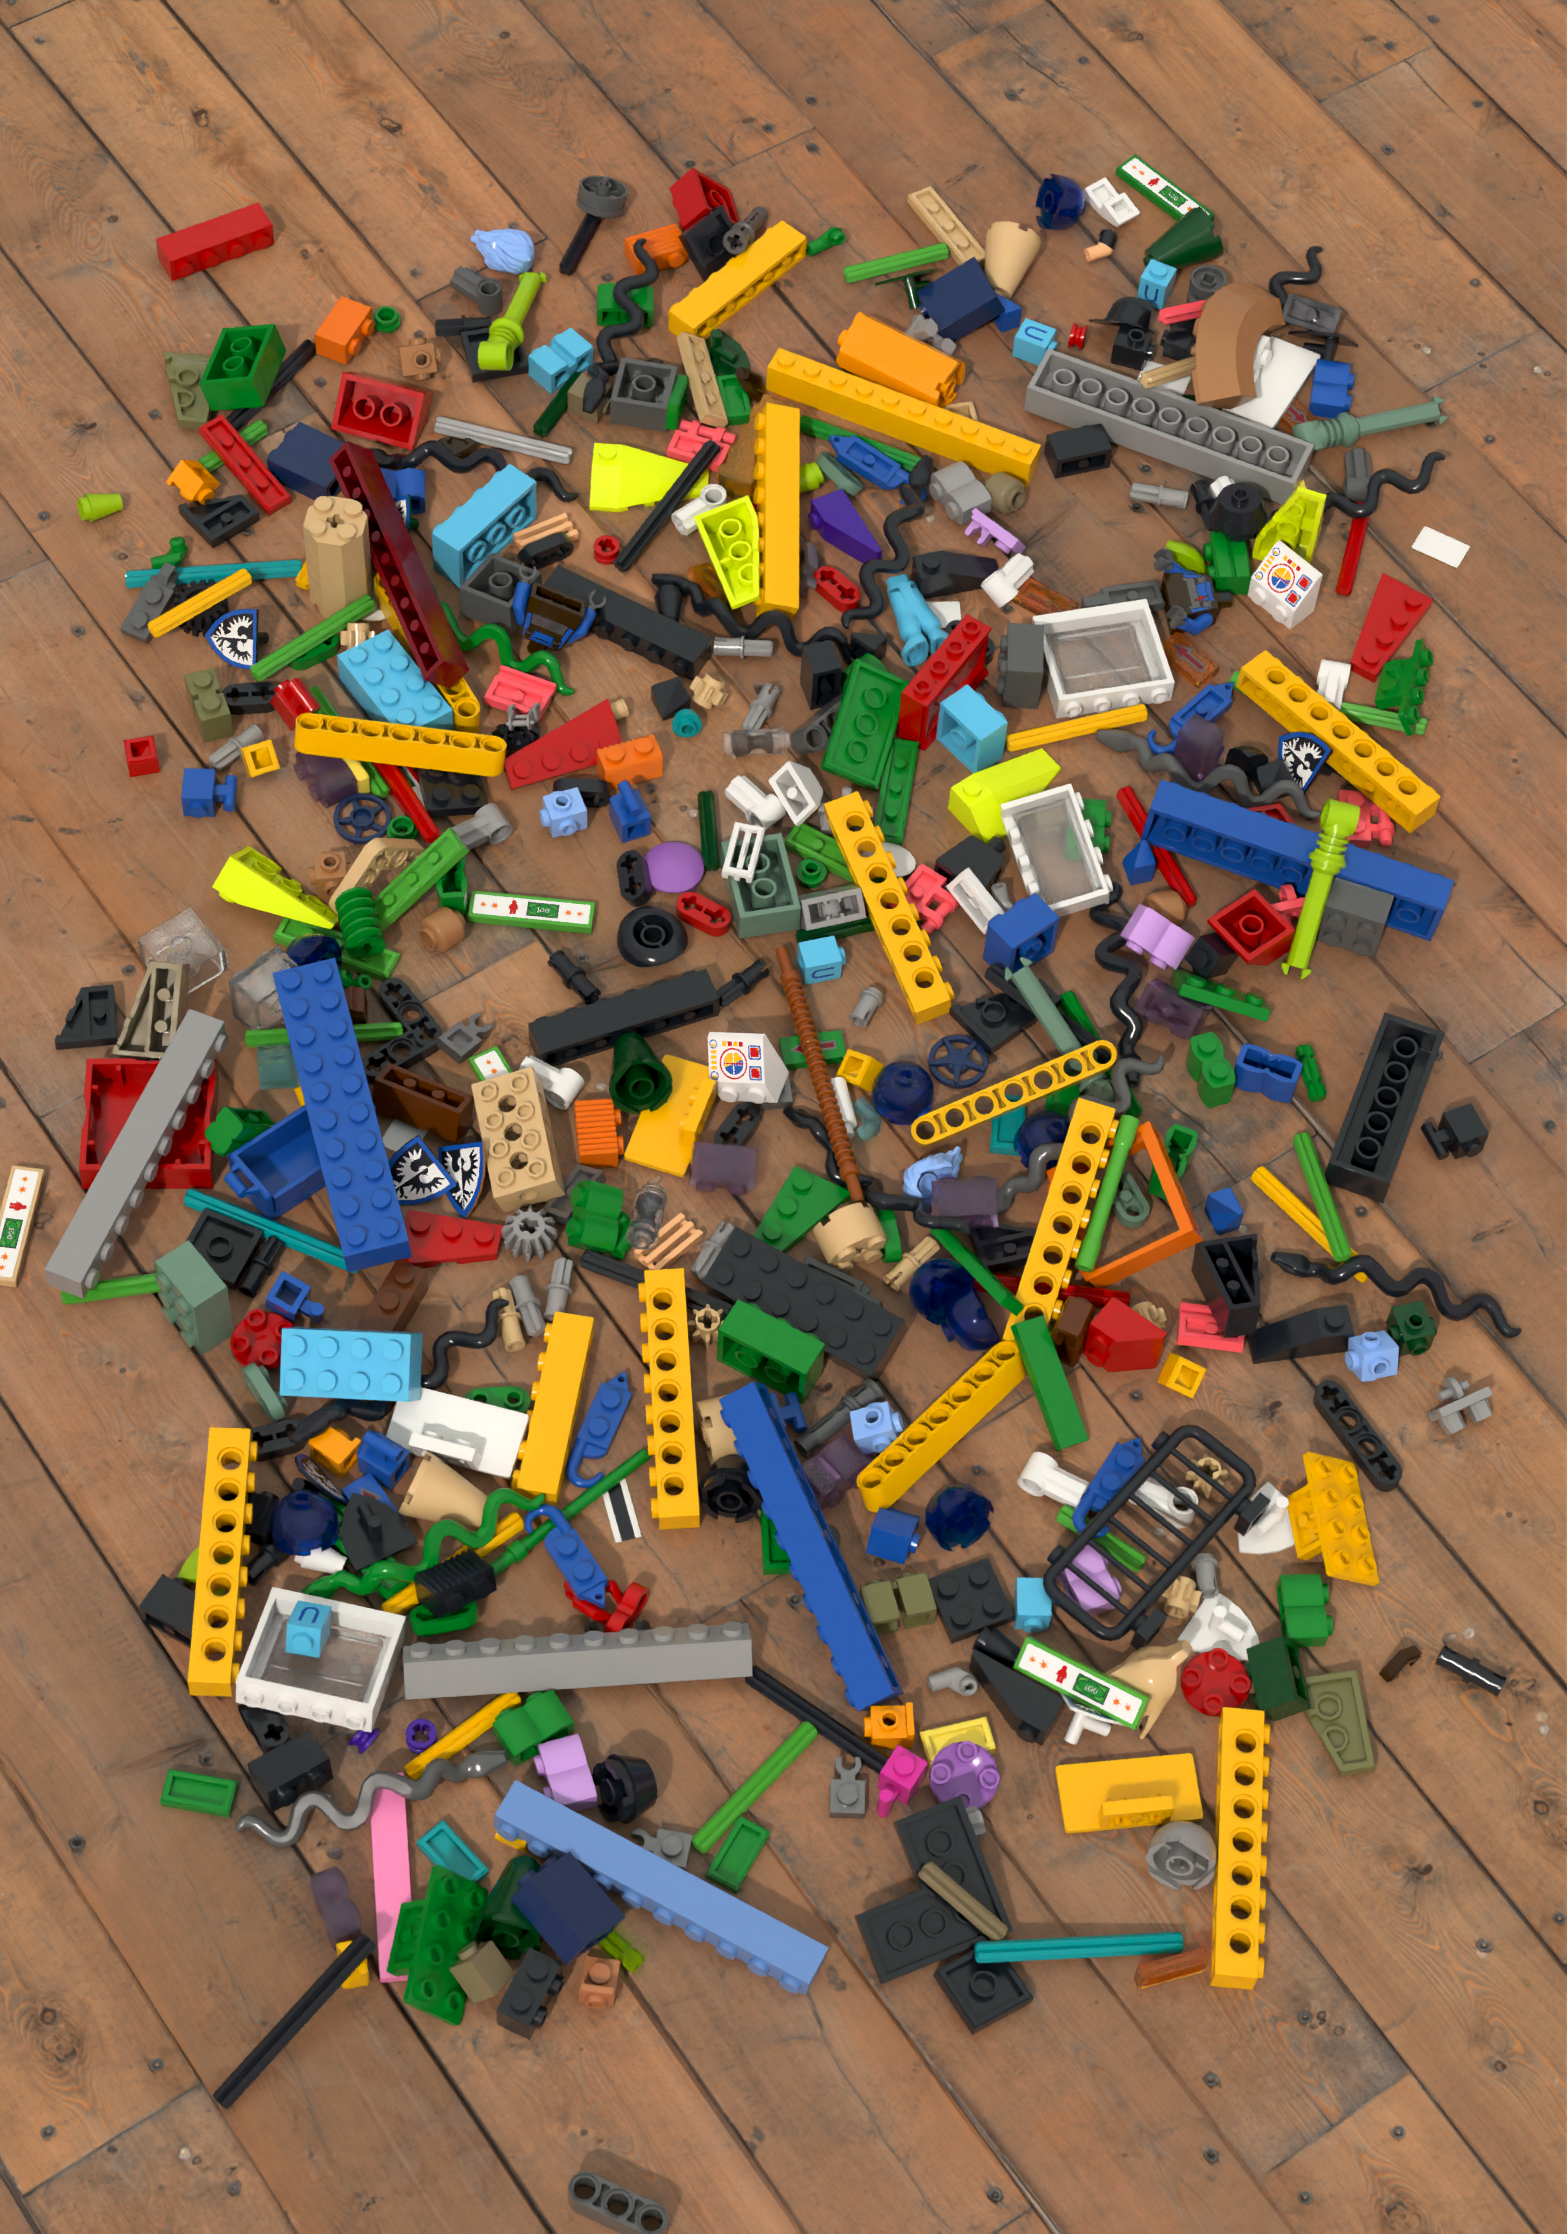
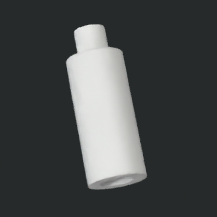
M842 1077L831 1078L830 1083L833 1084V1090L836 1093L835 1097L838 1099L837 1105L840 1106L839 1112L842 1113V1120L845 1122L846 1134L851 1139L855 1136L853 1129L857 1126V1121L847 1082Z

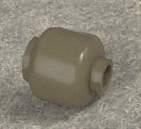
M997 472L991 475L983 484L992 497L991 508L1002 514H1011L1017 511L1025 501L1026 494L1023 483L1005 472Z

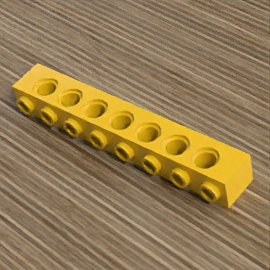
M1265 650L1241 667L1236 684L1238 689L1289 732H1305L1323 740L1333 750L1326 763L1405 830L1412 833L1435 815L1441 796L1432 787L1426 785L1414 775L1412 770L1395 759L1388 750L1383 749L1371 739L1365 731L1359 729L1345 714L1339 712L1328 703L1322 695L1310 688L1302 678L1296 676L1285 667L1279 659L1273 657Z
M856 791L825 803V818L855 885L861 887L866 911L916 1024L919 1025L949 1013L951 1000L955 999L953 990L948 981L943 983L940 973L943 972L941 963L937 955L931 956L928 947L931 946L929 936L925 929L920 930L916 921L920 920L914 903L908 904L905 898L908 891L903 878H896L893 871L896 868L895 860L890 851H884L882 843H885V839L879 825L874 827L870 818L874 816L868 800L862 801L859 792ZM853 826L862 827V829L857 832L849 830ZM866 851L874 853L870 857L861 856V854ZM876 877H883L886 879L882 883L872 882V880ZM887 903H895L897 905L893 909H885L883 907ZM898 929H906L909 931L905 935H897L894 933ZM910 955H918L921 957L918 961L910 962L906 960V958ZM923 981H929L932 983V985L928 988H921L918 986V984Z
M1078 1098L1016 1294V1298L1023 1304L1024 1309L1017 1316L1010 1313L1002 1341L1010 1340L1016 1342L1011 1326L1025 1321L1024 1317L1029 1313L1034 1312L1040 1316L1043 1315L1048 1328L1051 1319L1057 1320L1063 1301L1058 1300L1061 1288H1068L1073 1272L1067 1269L1070 1258L1077 1259L1082 1240L1077 1239L1080 1227L1087 1228L1092 1211L1086 1209L1089 1197L1096 1199L1101 1180L1095 1179L1098 1168L1105 1169L1110 1150L1105 1149L1108 1138H1115L1119 1121L1114 1119L1115 1108ZM1086 1133H1093L1099 1138V1141L1095 1144H1087L1082 1140V1136ZM1082 1162L1090 1170L1085 1174H1078L1073 1170L1072 1166ZM1068 1192L1076 1193L1080 1197V1201L1075 1204H1069L1064 1201L1063 1195ZM1058 1222H1064L1070 1226L1071 1230L1066 1234H1059L1054 1230L1053 1226ZM1049 1252H1055L1060 1255L1062 1260L1058 1264H1049L1044 1260V1255ZM1040 1282H1045L1051 1286L1052 1291L1049 1294L1041 1295L1035 1291L1034 1286Z
M684 1268L645 1270V1283H638L639 1303L646 1302V1313H640L641 1333L648 1332V1343H642L643 1363L650 1364V1373L644 1374L645 1394L651 1393L652 1404L645 1405L646 1425L653 1424L654 1435H647L648 1456L655 1455L656 1465L649 1467L650 1487H657V1498H651L652 1518H659V1530L700 1527ZM659 1303L670 1305L666 1310H659L655 1306ZM661 1333H668L673 1336L669 1340L657 1338ZM664 1363L674 1366L670 1371H663L658 1367ZM665 1394H673L677 1397L671 1402H665L660 1399ZM670 1424L679 1428L673 1433H667L662 1430L664 1426ZM672 1455L681 1459L676 1464H668L664 1461L666 1457ZM670 1487H678L682 1490L676 1496L669 1495L665 1491Z
M209 1428L188 1672L190 1695L232 1697L233 1684H236L240 1671V1663H235V1653L242 1652L243 1631H237L238 1619L245 1618L246 1604L245 1598H240L241 1587H247L248 1567L242 1565L243 1555H250L251 1542L250 1535H245L246 1524H252L253 1504L248 1503V1493L255 1492V1472H250L251 1462H257L258 1442L252 1441L251 1429ZM229 1463L240 1465L233 1470L224 1468ZM234 1494L237 1496L234 1500L225 1501L221 1499L224 1495ZM225 1525H231L235 1527L230 1532L219 1531V1529ZM226 1556L232 1558V1560L227 1564H219L216 1562L217 1559H219L220 1557ZM225 1588L230 1591L228 1594L224 1596H216L213 1594L217 1589ZM217 1620H223L227 1622V1624L222 1628H213L210 1626L213 1622ZM216 1652L225 1655L218 1661L208 1659L212 1653Z
M1223 1707L1218 1720L1215 1811L1217 1860L1213 1877L1210 1986L1253 1990L1257 1979H1262L1264 1974V1957L1258 1956L1259 1944L1264 1943L1265 1923L1259 1922V1910H1264L1266 1903V1889L1260 1888V1876L1265 1877L1267 1856L1261 1855V1843H1266L1268 1831L1267 1822L1262 1821V1810H1267L1268 1789H1263V1777H1268L1269 1756H1263L1264 1745L1269 1743L1270 1724L1264 1723V1711ZM1245 1744L1250 1747L1252 1752H1241L1236 1745ZM1235 1777H1246L1251 1784L1241 1785L1236 1781ZM1243 1809L1249 1813L1250 1817L1240 1818L1235 1814L1234 1810ZM1242 1842L1248 1846L1249 1851H1238L1233 1843ZM1232 1876H1243L1248 1881V1884L1238 1885L1233 1881ZM1241 1909L1248 1918L1238 1919L1233 1916L1231 1910ZM1240 1943L1246 1948L1247 1952L1243 1954L1236 1953L1231 1949L1230 1944Z

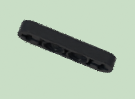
M1334 1381L1321 1382L1313 1396L1315 1408L1371 1484L1382 1492L1393 1491L1398 1487L1402 1477L1400 1464L1343 1387ZM1324 1393L1328 1396L1334 1395V1402L1330 1399L1323 1400ZM1351 1417L1355 1420L1357 1427L1347 1430L1340 1425L1339 1419ZM1368 1442L1375 1447L1376 1453L1370 1456L1364 1455L1359 1451L1358 1445ZM1380 1458H1382V1460H1381V1462H1380V1465H1379V1464L1377 1463V1461H1378ZM1383 1470L1385 1473L1391 1472L1393 1474L1391 1480L1387 1476L1381 1478V1471Z

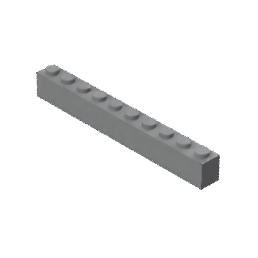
M189 1009L47 1263L44 1271L48 1286L84 1299L89 1288L94 1289L97 1285L101 1266L104 1261L108 1262L111 1259L115 1249L114 1243L118 1235H123L127 1230L130 1213L133 1208L137 1209L140 1206L144 1196L143 1190L147 1182H152L155 1179L158 1171V1162L162 1155L166 1156L169 1153L173 1142L172 1137L176 1129H182L186 1121L187 1109L190 1104L194 1105L197 1102L201 1091L200 1086L204 1078L208 1079L213 1072L216 1056L218 1053L222 1054L226 1049L229 1037L226 1035L224 1021Z
M730 1621L723 1625L706 1626L704 1624H693L683 1628L659 1626L653 1630L639 1631L627 1628L619 1632L609 1633L601 1631H589L579 1635L555 1633L549 1637L523 1635L515 1639L505 1640L497 1638H485L475 1642L451 1640L445 1644L430 1645L418 1642L411 1646H403L405 1700L750 1677L753 1675L752 1642L749 1624Z

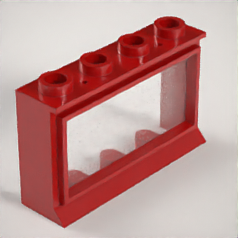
M966 614L901 692L897 729L898 737L904 740L919 742V748L923 751L928 749L936 739L940 702L967 684L975 691L989 674L985 668L989 638L988 633L992 630L990 626Z

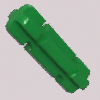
M1310 1044L1299 1045L1296 1048L1295 1055L1297 1060L1303 1064L1301 1074L1305 1087L1309 1089L1307 1090L1309 1100L1312 1102L1323 1101L1327 1092L1325 1085L1321 1083L1323 1079L1317 1060L1313 1058L1315 1055L1313 1047Z

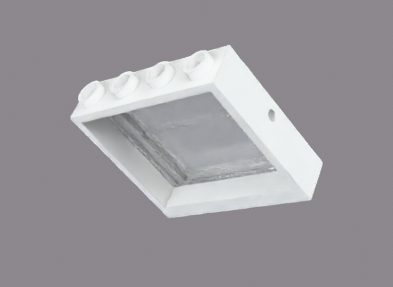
M1147 599L1032 617L1031 624L1044 625L1043 678L1056 718H1072L1082 714L1102 713L1141 703L1144 705L1151 703L1160 704L1171 700L1175 682Z
M272 1587L236 1679V1703L372 1733L405 1639L406 1616ZM298 1600L332 1606L330 1636L320 1658L286 1652L287 1622Z

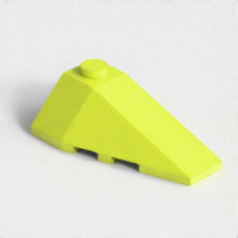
M594 443L590 510L622 512L628 511L629 506L644 504L645 507L654 506L655 502L661 501L688 466V463L626 445ZM708 469L704 471L683 500L700 496L702 489L708 485Z
M1297 487L1258 533L1252 558L1263 561L1275 543L1280 540L1311 565L1321 531L1327 495Z
M744 496L694 516L700 537L732 610L759 600V520L749 496Z
M1043 748L976 772L950 788L948 809L973 836L986 843L992 836L1003 839L1007 834L1001 820V804L1045 791L1060 773L1061 767Z
M247 846L229 857L212 886L219 891L221 898L230 903L236 902L243 906L330 930L340 924L338 916L325 903L313 895L303 894L302 884L295 879L289 880L279 874L282 869L279 865L251 846Z

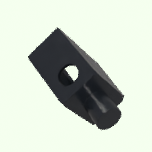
M969 836L940 856L935 861L934 871L947 878V886L962 871L969 867L991 894V886L998 883L1003 875L1005 858L1001 853L1006 849V845L997 836H992L986 843L975 836Z

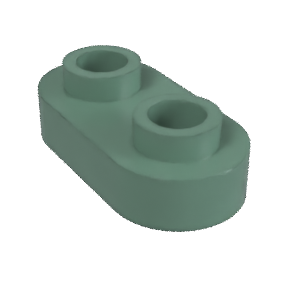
M822 451L815 460L823 477L829 480L832 479L836 483L835 489H842L847 497L850 495L857 496L864 487L861 481L831 454Z
M1123 1170L1118 1185L1121 1191H1116L1111 1209L1122 1225L1128 1228H1138L1144 1225L1148 1219L1149 1203L1131 1174ZM1134 1212L1137 1216H1130L1127 1213Z
M252 1362L241 1368L242 1376L249 1390L269 1421L275 1423L285 1417L284 1410L288 1408L284 1397L280 1395V1391L274 1392L270 1387L271 1378L263 1365L258 1367Z

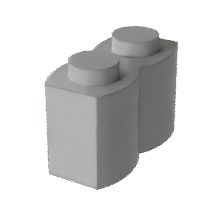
M958 461L931 474L930 494L936 501L939 500L945 506V511L950 519H954L958 524L964 525L973 520L971 516L973 515L972 511L974 508L984 515L991 512V495L985 486L976 480L974 474L964 462Z

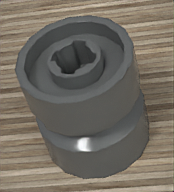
M1202 265L1195 268L1191 274L1186 304L1206 300L1217 289L1226 286L1227 278L1225 273L1220 268L1212 265Z

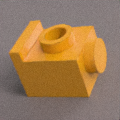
M183 459L166 481L169 486H178L181 489L180 494L185 499L191 502L199 501L202 505H205V500L213 499L215 491L220 485L199 461Z
M329 1426L324 1434L308 1440L310 1457L342 1479L358 1461L356 1454L361 1445V1440L355 1437L352 1441L349 1435L342 1429H333Z
M913 1702L898 1706H870L869 1716H863L864 1737H870V1744L878 1749H895L897 1745L903 1748H912L915 1736ZM884 1723H895V1724L892 1725V1726H887V1725H885Z

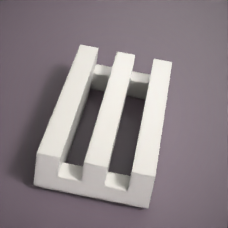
M735 822L722 869V878L728 879L729 875L734 876V880L740 881V878H744L747 883H752L765 835V827ZM740 831H745L736 868H733L731 864ZM752 833H755L757 836L748 870H744L743 867Z
M969 867L946 886L984 935L987 933L988 922L995 915L1005 913Z

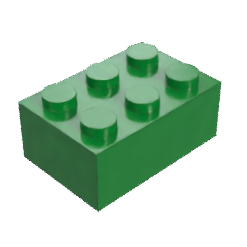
M275 324L222 329L199 383L211 411L264 407L286 353V348Z
M738 1299L718 1329L717 1361L760 1383H764L767 1387L783 1395L796 1392L800 1404H804L822 1375L825 1343L821 1342L812 1333H803L792 1327L783 1318H774L764 1313L756 1304L745 1303Z

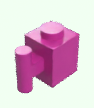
M897 1745L879 1775L878 1789L881 1791L878 1797L876 1812L883 1818L889 1816L891 1807L896 1800L908 1806L926 1776L928 1762L900 1745Z

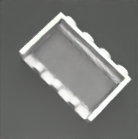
M1071 783L1001 804V820L1028 897L1036 893L1059 917L1104 903L1109 904V894L1113 892L1109 875H1103L1100 867L1103 864L1101 851L1098 846L1093 847L1090 839L1094 837L1089 819L1084 820L1081 810H1084L1082 797L1079 792L1074 793Z

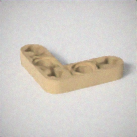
M374 838L362 849L332 895L328 904L329 908L337 915L335 901L341 893L354 887L370 889L381 870H405L426 849L414 839Z

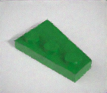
M1179 968L1173 969L1170 979L1178 995L1267 1022L1271 1010L1264 997L1250 992L1246 995L1236 991L1231 986L1212 982Z
M794 1166L753 1236L786 1254L807 1236V1232L819 1222L823 1223L829 1218L828 1215L841 1204H846L851 1199L849 1191Z

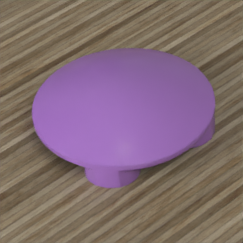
M681 842L659 844L652 848L644 858L648 863L651 887L655 892H694L704 873L701 855L693 847Z
M970 1741L956 1742L944 1747L933 1759L929 1772L930 1786L938 1801L942 1803L961 1796L965 1808L977 1806L980 1809L993 1798L1000 1781L998 1768L991 1754L983 1747Z

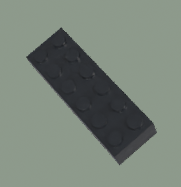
M1386 1012L1384 1013L1326 1168L1325 1178L1328 1184L1381 1203L1384 1202L1441 1046L1444 1032Z
M736 1226L702 1280L708 1292L731 1303L733 1306L738 1299L745 1303L756 1304L764 1313L774 1318L779 1317L787 1320L792 1327L803 1333L809 1332L816 1335L821 1342L825 1343L824 1357L863 1379L869 1377L875 1383L908 1330L904 1319Z

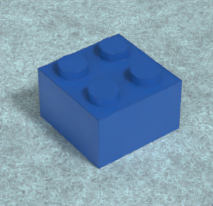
M1036 893L1027 899L1022 898L1018 900L1010 910L1002 915H995L988 922L983 959L989 965L996 963L1004 970L1008 967L1013 974L1024 967L1019 959L1021 957L1031 960L1033 964L1030 967L1054 952L1060 917Z

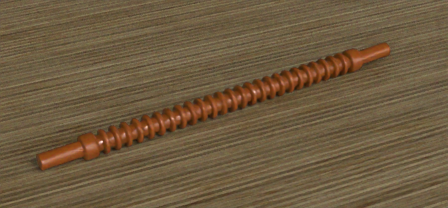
M781 946L776 949L782 971L780 976L781 983L784 987V992L787 994L786 999L789 1001L788 1006L791 1008L790 1012L793 1015L792 1018L795 1022L799 1042L802 1044L801 1049L804 1051L803 1055L806 1058V1064L809 1065L808 1071L810 1072V1078L813 1080L812 1085L815 1087L814 1091L817 1094L819 1107L822 1109L821 1114L824 1116L823 1121L826 1123V1130L829 1131L828 1137L831 1138L830 1144L833 1146L832 1150L835 1153V1159L838 1161L841 1180L847 1184L852 1204L861 1202L864 1205L865 1199L858 1180L860 1176L859 1167L856 1164V1158L853 1156L854 1151L851 1149L852 1145L849 1142V1136L846 1134L847 1129L844 1127L845 1122L842 1120V1113L839 1112L840 1106L837 1105L838 1099L835 1097L836 1093L833 1090V1084L830 1083L831 1077L829 1076V1070L826 1068L827 1063L824 1061L825 1057L822 1054L820 1041L817 1039L818 1034L815 1032L816 1028L813 1025L811 1012L808 1011L809 1005L806 1004L807 998L804 997L805 992L802 990L803 985L800 983V975L793 968L788 948Z

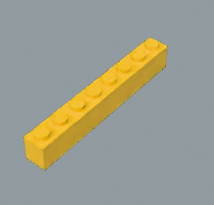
M766 403L761 413L756 414L754 420V430H758V437L754 444V454L757 455V463L753 476L757 480V487L754 492L753 503L757 504L756 515L759 520L760 599L752 603L756 605V617L765 611L775 609L785 613L792 620L799 609L800 409Z

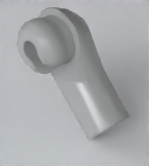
M1004 882L993 884L991 886L993 898L1002 910L1007 912L1012 908L1013 904L1010 902L1006 884Z
M958 1667L926 1677L928 1687L932 1693L949 1688L963 1696H971L979 1688L977 1679Z

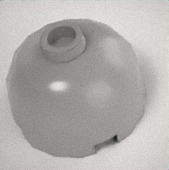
M1169 1822L1156 1830L1148 1844L1145 1862L1147 1861L1149 1864V1874L1160 1884L1172 1889L1181 1890L1180 1884L1193 1885L1192 1890L1200 1889L1210 1883L1216 1870V1845L1211 1835L1204 1828L1192 1822Z

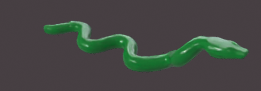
M432 584L433 589H434V591H435V593H436V595H437V598H438L437 589H436V587ZM439 601L461 650H474L486 640L493 639L498 646L501 665L530 674L540 665H545L550 672L552 682L557 685V692L559 694L570 696L574 693V689L567 687L565 684L561 665L554 655L548 651L539 650L529 655L523 661H517L513 656L509 634L504 628L497 624H485L471 635L466 636L460 629L450 606L444 601Z
M510 1488L495 1490L486 1499L482 1523L477 1531L468 1530L462 1524L452 1519H443L434 1523L424 1538L423 1557L419 1564L407 1565L388 1560L377 1561L368 1567L362 1578L350 1572L340 1570L330 1576H324L313 1581L302 1589L301 1593L331 1599L340 1587L346 1588L351 1593L365 1596L375 1592L382 1581L386 1579L415 1583L414 1576L416 1573L420 1574L422 1570L426 1572L427 1568L432 1569L433 1565L438 1566L440 1545L444 1537L451 1536L469 1548L484 1547L492 1541L496 1533L498 1512L501 1505L507 1503L524 1511H534L541 1507L545 1495L541 1493L535 1498L530 1499Z

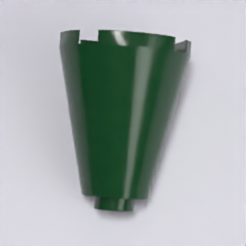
M1201 207L1190 209L1145 250V257L1143 258L1145 267L1153 259L1178 270L1217 259L1223 255L1221 238L1219 235L1214 237L1211 228L1215 227L1208 214Z
M637 1033L623 1034L616 1040L614 1045L609 1081L611 1098L618 1108L627 1113L640 1114V1111L650 1109V1112L658 1110L668 1101L672 1093L671 1073L641 1035Z
M520 1855L508 1861L472 1924V1939L475 1941L477 1937L482 1943L492 1940L505 1959L520 1960L521 1954L527 1953L529 1948L538 1952L541 1949L542 1936L511 1901L512 1896L520 1889L517 1882L532 1869L536 1873L539 1872L540 1865L534 1858Z

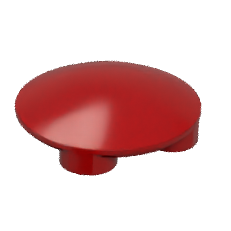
M253 1309L247 1313L246 1318L235 1327L230 1341L232 1354L244 1367L254 1362L258 1367L263 1365L266 1370L276 1368L281 1365L282 1328L294 1326L287 1318L278 1313Z
M1215 1648L1198 1654L1187 1663L1181 1677V1689L1186 1701L1196 1711L1208 1716L1220 1717L1223 1707L1240 1708L1244 1704L1249 1694L1250 1680L1245 1667L1238 1659L1228 1654L1224 1649Z

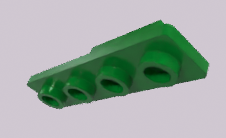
M1423 639L1416 640L1412 658L1395 659L1384 663L1374 700L1378 710L1400 706L1398 717L1407 736L1414 735L1416 724L1419 723V711L1421 704L1424 703L1425 686L1429 683L1428 674L1430 666H1433V654L1430 649L1426 648Z

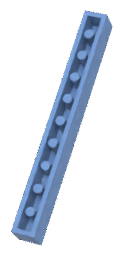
M517 1780L514 1781L494 1815V1828L497 1829V1833L504 1839L512 1842L516 1839L526 1841L529 1851L540 1858L555 1856L558 1860L571 1852L604 1892L611 1890L622 1896L621 1899L627 1905L636 1909L642 1907L652 1912L653 1917L664 1925L670 1926L674 1924L684 1930L686 1936L696 1942L702 1943L704 1940L715 1946L716 1951L725 1958L731 1960L737 1958L748 1964L747 1967L753 1973L763 1977L769 1975L778 1980L779 1985L791 1993L797 1994L800 1992L807 1995L826 1960L829 1947Z

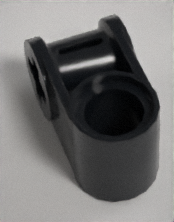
M245 1704L237 1706L246 1728L255 1738L263 1755L291 1740L289 1726L280 1712L259 1707H249Z

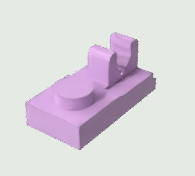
M976 508L973 509V515L971 516L973 521L965 530V534L969 538H972L976 532H981V537L977 543L982 547H985L991 538L994 537L997 540L994 545L1007 555L1010 551L1015 554H1021L1026 546L1019 539Z

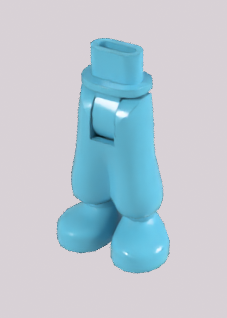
M907 574L893 576L886 580L888 586L887 595L897 623L899 636L906 643L901 651V658L905 665L910 667L917 666L926 660L929 650L931 655H933L949 634L941 630L942 624L939 618L927 605L916 583L910 581Z

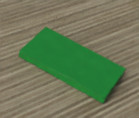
M855 659L850 668L820 769L873 792L877 790L899 719L901 692L910 682Z

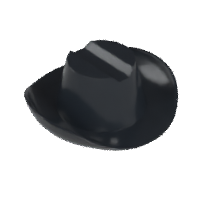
M642 906L629 912L621 921L617 933V946L620 954L628 963L636 967H651L668 963L683 953L689 941L685 926L675 915L653 906Z

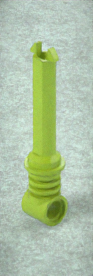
M524 272L519 275V286L504 317L497 318L492 322L489 328L490 336L488 340L480 342L478 364L481 370L510 371L512 369L514 350L521 345L524 339L521 325L541 283L547 282L546 275L543 272H540V274Z
M1327 799L1320 819V828L1324 832H1319V837L1322 839H1317L1316 842L1320 846H1315L1314 851L1310 852L1308 856L1311 859L1310 865L1313 868V872L1287 961L1280 964L1285 975L1288 974L1290 966L1302 969L1301 979L1307 977L1312 971L1307 968L1334 875L1340 873L1341 868L1346 867L1345 854L1342 852L1347 850L1344 844L1349 843V839L1346 836H1352L1358 824L1360 807L1357 805L1333 799Z

